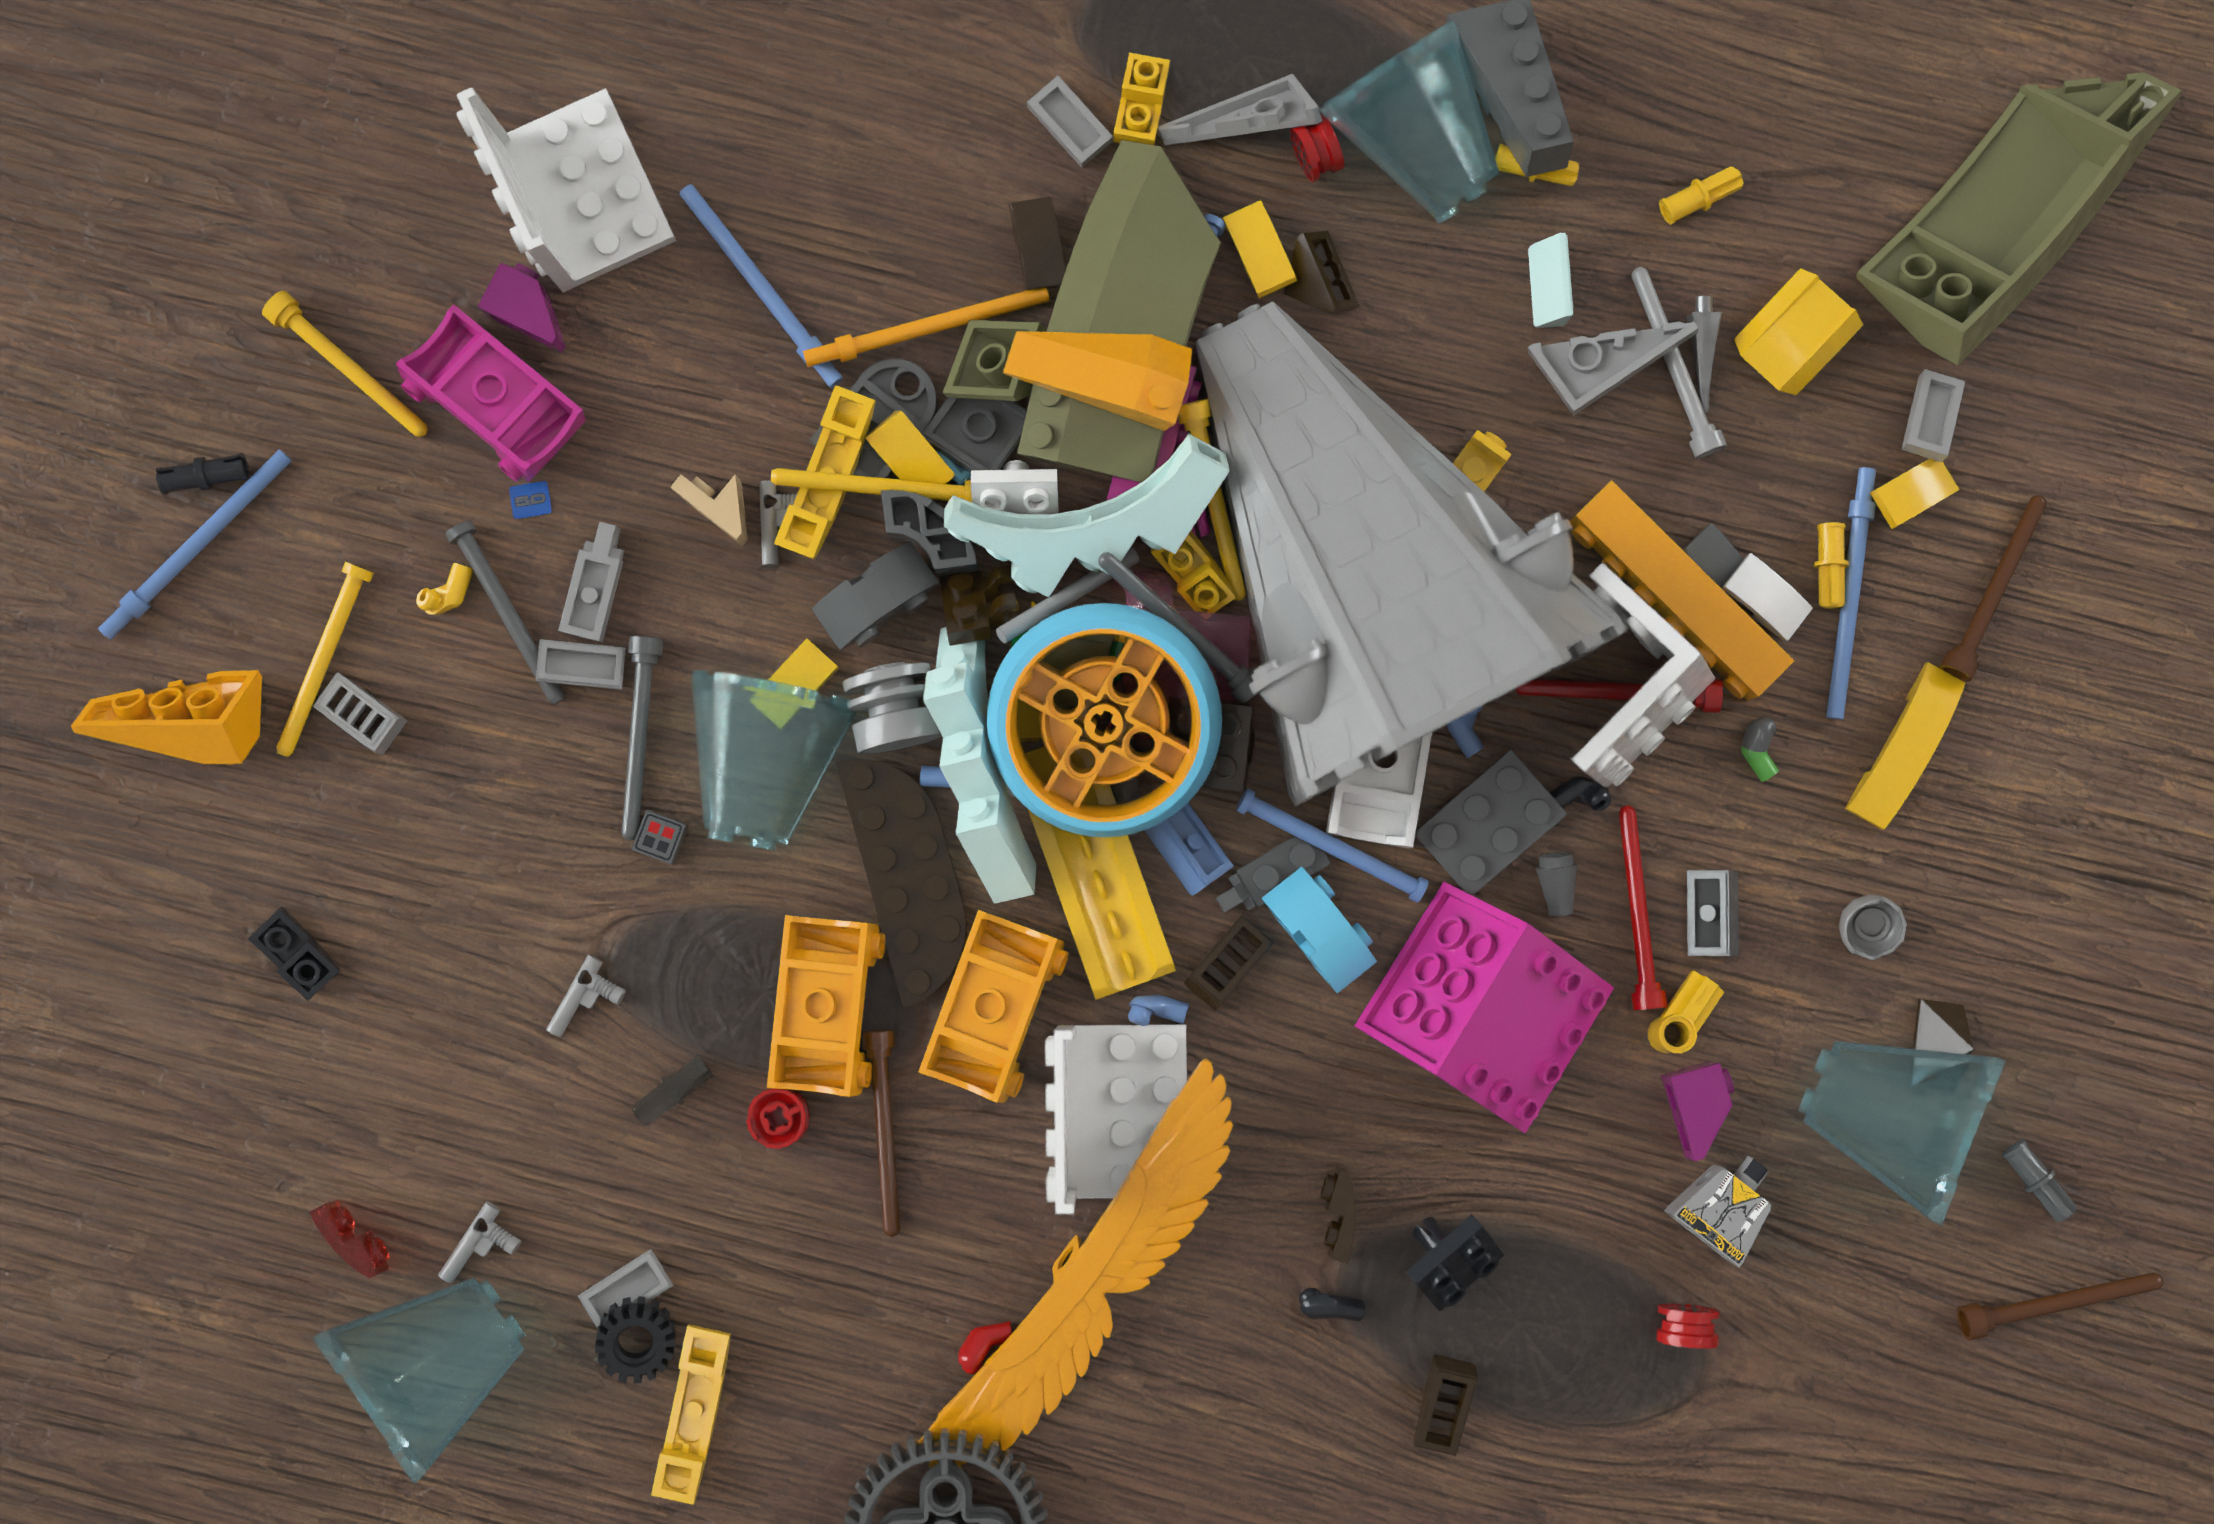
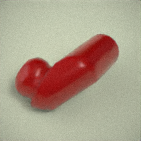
M1011 1321L980 1326L970 1331L958 1353L959 1364L962 1365V1369L966 1373L976 1374L984 1366L983 1362L990 1348L1002 1345L1013 1333Z

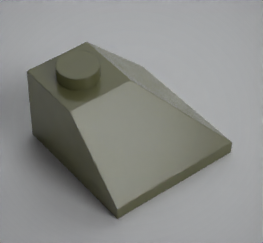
M969 320L943 394L946 397L1005 401H1018L1031 395L1033 384L1002 373L1015 333L1017 331L1047 332L1046 329L1039 322Z

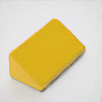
M895 410L865 437L866 441L899 480L946 484L955 476L950 467L902 411Z

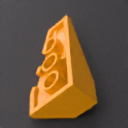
M1017 331L1002 374L1166 431L1175 425L1189 382L1192 349L1152 334Z

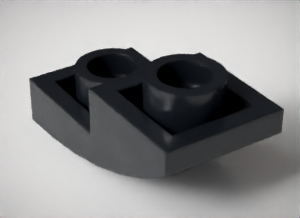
M282 906L248 938L279 968L276 972L307 1001L340 971L339 967L325 950Z

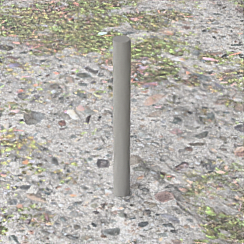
M1130 548L1121 562L1127 568H1130L1139 562V556L1133 548ZM1101 570L1089 572L996 629L997 636L1003 643L1009 642L1113 577Z

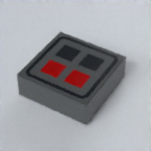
M646 810L631 850L674 865L688 825Z

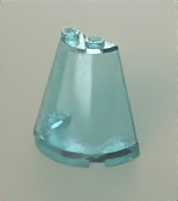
M1452 20L1420 38L1397 55H1393L1331 97L1319 108L1323 117L1434 217L1438 224L1449 219L1459 211L1456 204L1463 197L1466 202H1470L1489 189L1486 182L1499 174L1458 31Z
M694 670L691 684L704 829L709 830L708 838L733 843L734 836L740 835L750 837V846L773 851H775L776 843L788 845L857 711H850L848 709L847 702L851 700L831 695V698L824 697L816 690L715 671L713 676L708 675V671Z
M1835 1041L1832 1050L1822 1048L1814 1072L1822 1074L1816 1091L1807 1087L1798 1111L1806 1114L1803 1122L1931 1221L1942 1225L1958 1186L1956 1182L1986 1105L1991 1101L2006 1061L1997 1057Z
M475 1278L463 1281L326 1330L312 1338L337 1375L340 1373L389 1444L388 1448L413 1484L424 1476L524 1350L519 1340L526 1336L512 1315L505 1319L500 1315L494 1305L500 1302L501 1299L487 1279L480 1284Z

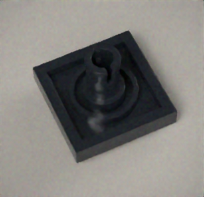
M1472 1214L1449 1234L1440 1227L1434 1217L1422 1220L1432 1233L1431 1236L1419 1224L1413 1230V1237L1424 1246L1428 1253L1410 1267L1406 1273L1439 1312L1446 1306L1450 1307L1458 1303L1464 1297L1466 1289L1478 1278L1490 1275L1498 1266L1499 1260L1504 1256L1485 1228Z

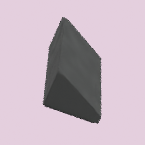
M1687 871L1688 956L1739 955L1737 871Z

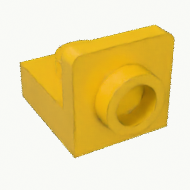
M1477 430L1452 464L1484 492L1510 458L1511 454L1505 450L1507 445L1498 436L1491 432L1483 434Z

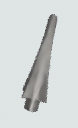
M1713 296L1695 297V312H1692V315L1686 316L1687 323L1694 321L1699 327L1698 333L1691 337L1696 369L1698 397L1705 413L1709 409L1711 373L1722 312H1713Z

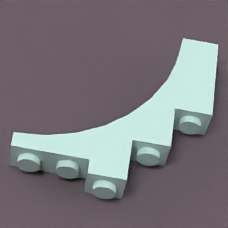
M1188 434L1170 459L1140 484L1113 499L1085 509L1049 515L1014 514L984 508L952 495L944 509V527L958 540L963 542L973 541L985 547L987 552L994 558L1001 561L1010 560L1012 579L1015 580V583L1021 589L1029 593L1039 592L1050 597L1074 557L1077 558L1082 566L1091 571L1098 572L1101 570L1107 573L1098 563L1099 556L1102 553L1109 552L1122 561L1138 535L1151 548L1156 550L1164 548L1176 554L1229 473L1226 453Z
M946 627L941 628L936 668L927 671L923 701L943 736L940 769L959 802L956 835L994 904L1034 895L1037 864L1020 828L1006 783L995 764L988 740L985 640L950 646Z

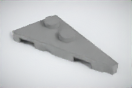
M1290 74L1158 126L1163 144L1171 145L1313 125L1322 122L1318 105L1296 77Z
M1694 321L1690 323L1672 322L1654 329L1635 331V328L1600 333L1594 338L1580 336L1570 338L1568 342L1542 346L1541 343H1535L1528 347V353L1574 416L1697 334L1699 327Z

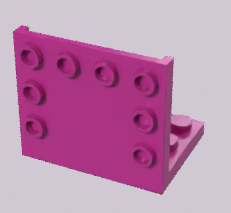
M1443 881L1354 1026L1436 1075L1513 1127L1526 1133L1533 1120L1538 1116L1541 1107L1555 1084L1560 1080L1563 1071L1577 1048L1582 1044L1596 1017L1605 1006L1614 987L1529 923Z

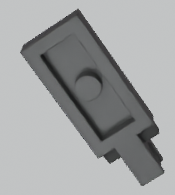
M1294 836L1238 869L1236 874L1229 877L1233 888L1219 895L1215 900L1223 913L1241 902L1249 911L1255 906L1260 907L1265 904L1262 897L1301 866L1312 876L1330 865L1331 862L1323 850Z

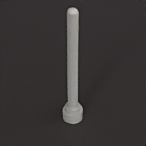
M1643 267L1634 269L1632 280L1652 329L1660 328L1663 324L1668 323V320L1649 273ZM1677 346L1663 357L1693 429L1690 433L1692 440L1689 442L1695 459H1699L1727 447V443L1720 429L1716 430L1714 424H1709Z

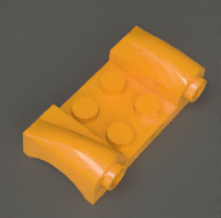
M978 910L918 1072L964 1088L996 1103H1005L1009 1096L1015 1098L1020 1091L1024 1079V1073L1019 1072L1020 1063L1016 1060L1045 981H1050L1054 974L1060 976L1065 969L1069 952L1063 950L1064 941Z
M785 915L767 1088L813 1091L852 1097L859 1096L862 1093L863 1087H869L872 1079V1063L866 1062V1055L864 1052H859L868 967H873L877 959H882L886 946L885 934L879 933V926L877 924Z

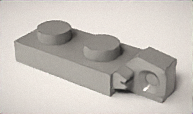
M599 522L594 543L586 541L583 550L579 549L558 629L559 632L603 643L624 562L622 561L624 550L617 549L621 528H618L616 525Z

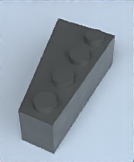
M1509 0L1447 14L1443 43L1449 53H1453L1461 65L1460 71L1467 82H1471L1481 97V105L1488 116L1492 115L1499 126L1501 137L1525 176L1528 177L1567 168L1574 141L1531 1Z

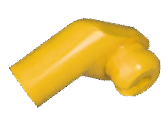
M453 563L445 585L430 590L424 588L418 593L416 598L418 607L429 615H440L460 606L464 601L473 569Z

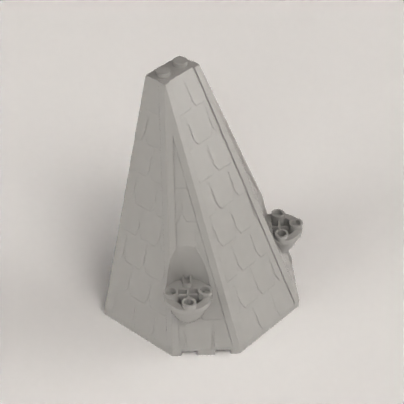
M1270 302L1263 307H1260L1259 304H1254L1242 310L1237 315V321L1225 327L1222 323H1217L1200 333L1201 338L1195 341L1197 363L1204 398L1209 400L1212 416L1209 417L1214 445L1215 448L1226 453L1230 471L1223 481V487L1261 666L1255 669L1254 674L1251 675L1254 682L1249 685V688L1253 695L1260 694L1270 705L1288 796L1294 807L1333 788L1348 776L1369 765L1364 756L1366 753L1370 752L1374 761H1377L1553 668L1555 672L1594 652L1627 631L1619 615L1572 573L1573 550L1568 532L1573 527L1568 519L1563 520L1560 513L1557 512L1535 524V528L1527 532V535L1485 492L1277 304Z

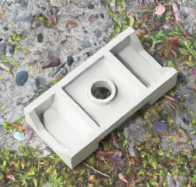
M1432 732L1396 750L1395 762L1389 768L1378 767L1373 762L1371 753H1366L1364 756L1369 765L1348 776L1334 787L1326 833L1402 848H1413Z

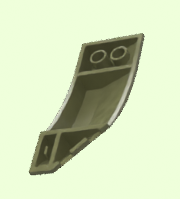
M2145 72L2126 74V78L2123 81L2101 83L2100 77L2064 81L2063 87L2041 89L2038 84L2020 86L2019 93L1964 163L1920 212L1857 272L1856 279L1922 346L1958 366L2038 285L2090 223L2120 184L2175 105L2182 90Z
M1121 140L1088 209L1074 245L1047 332L1152 334L1182 346H1187L1206 282L1222 243L1208 224L1201 209L1185 183L1177 174L1162 147ZM1033 385L1017 453L1034 461L1141 483L1155 472L1164 431Z

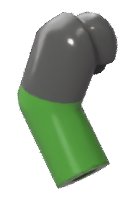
M1766 716L1754 719L1747 725L1740 747L1742 755L1761 782L1768 780L1780 771L1767 753L1772 736L1776 734L1777 727L1775 722Z

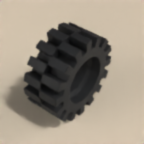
M638 1296L637 1303H631L630 1297L624 1298L622 1306L619 1307L615 1302L609 1307V1314L604 1312L600 1319V1326L597 1329L595 1353H598L600 1366L607 1365L606 1373L612 1377L615 1372L619 1373L618 1381L626 1383L627 1376H634V1384L641 1383L643 1375H647L650 1381L656 1378V1370L659 1369L663 1373L667 1368L668 1360L671 1361L673 1358L676 1336L675 1323L673 1319L670 1320V1312L666 1307L662 1311L659 1310V1302L654 1299L648 1305L645 1304L646 1297ZM640 1326L651 1333L653 1342L644 1352L630 1353L621 1347L618 1339L620 1334L628 1327Z

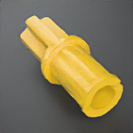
M1499 144L1493 171L1526 177L1509 148L1504 144ZM1569 160L1567 168L1528 176L1529 182L1540 179L1573 186L1577 180L1579 164L1576 161Z
M1728 167L1702 181L1699 179L1692 180L1691 186L1659 200V208L1663 218L1671 225L1675 221L1700 209L1703 211L1709 210L1712 203L1740 190L1744 186L1742 175L1738 169Z
M1829 522L1817 525L1818 561L1814 562V568L1818 569L1819 605L1824 608H1839L1845 604V568L1849 567V561L1845 560L1844 523Z

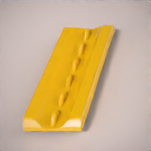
M1042 747L1025 753L1035 771L1044 781H1047L1056 763L1052 760L1046 748ZM1079 748L1071 754L1073 764L1079 768H1088L1095 763V757L1088 749ZM1092 784L1082 801L1102 805L1117 804L1110 785ZM1028 809L1095 1000L1175 972L1176 969L1128 835L1090 837L1074 834L1047 823Z

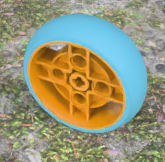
M1099 603L1072 607L1058 612L1032 627L1015 643L1002 661L995 675L987 705V732L991 753L1004 782L1011 792L1026 808L1047 823L1074 834L1090 837H1118L1134 834L1149 829L1177 813L1192 799L1207 779L1218 753L1221 739L1222 710L1219 692L1213 674L1199 650L1181 631L1164 619L1150 612L1121 604ZM1090 635H1116L1127 638L1117 657L1096 656L1086 658L1070 665L1063 671L1042 661L1044 657L1057 647L1077 638ZM1163 659H1166L1179 675L1189 698L1191 708L1189 743L1168 732L1169 710L1161 688L1153 679ZM1123 672L1133 674L1138 681L1136 690L1130 694H1123L1116 690L1113 680L1118 674ZM1061 689L1072 690L1078 697V705L1071 710L1059 708L1054 701L1055 693ZM1019 700L1040 710L1039 726L1041 738L1048 754L1056 763L1047 781H1044L1030 764L1020 742L1017 726ZM1104 711L1110 712L1112 714L1111 722L1115 727L1111 729L1106 726L1105 731L1098 730L1096 728L1097 720L1093 716L1095 713L1102 716ZM1138 732H1146L1153 737L1155 744L1147 752H1138L1132 748L1130 738ZM1079 748L1090 750L1095 757V763L1088 768L1077 767L1071 760L1073 751ZM1146 770L1165 780L1164 783L1152 792L1129 802L1109 805L1082 802L1092 784L1114 785L1123 783L1139 776Z

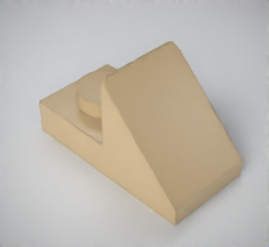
M683 475L676 479L670 488L678 496L743 546L747 542L742 482L737 475L731 478L714 500L712 497L716 492L697 476L692 482Z

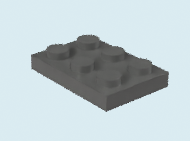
M1510 749L1416 830L1415 836L1464 892L1473 896L1563 819L1567 813Z

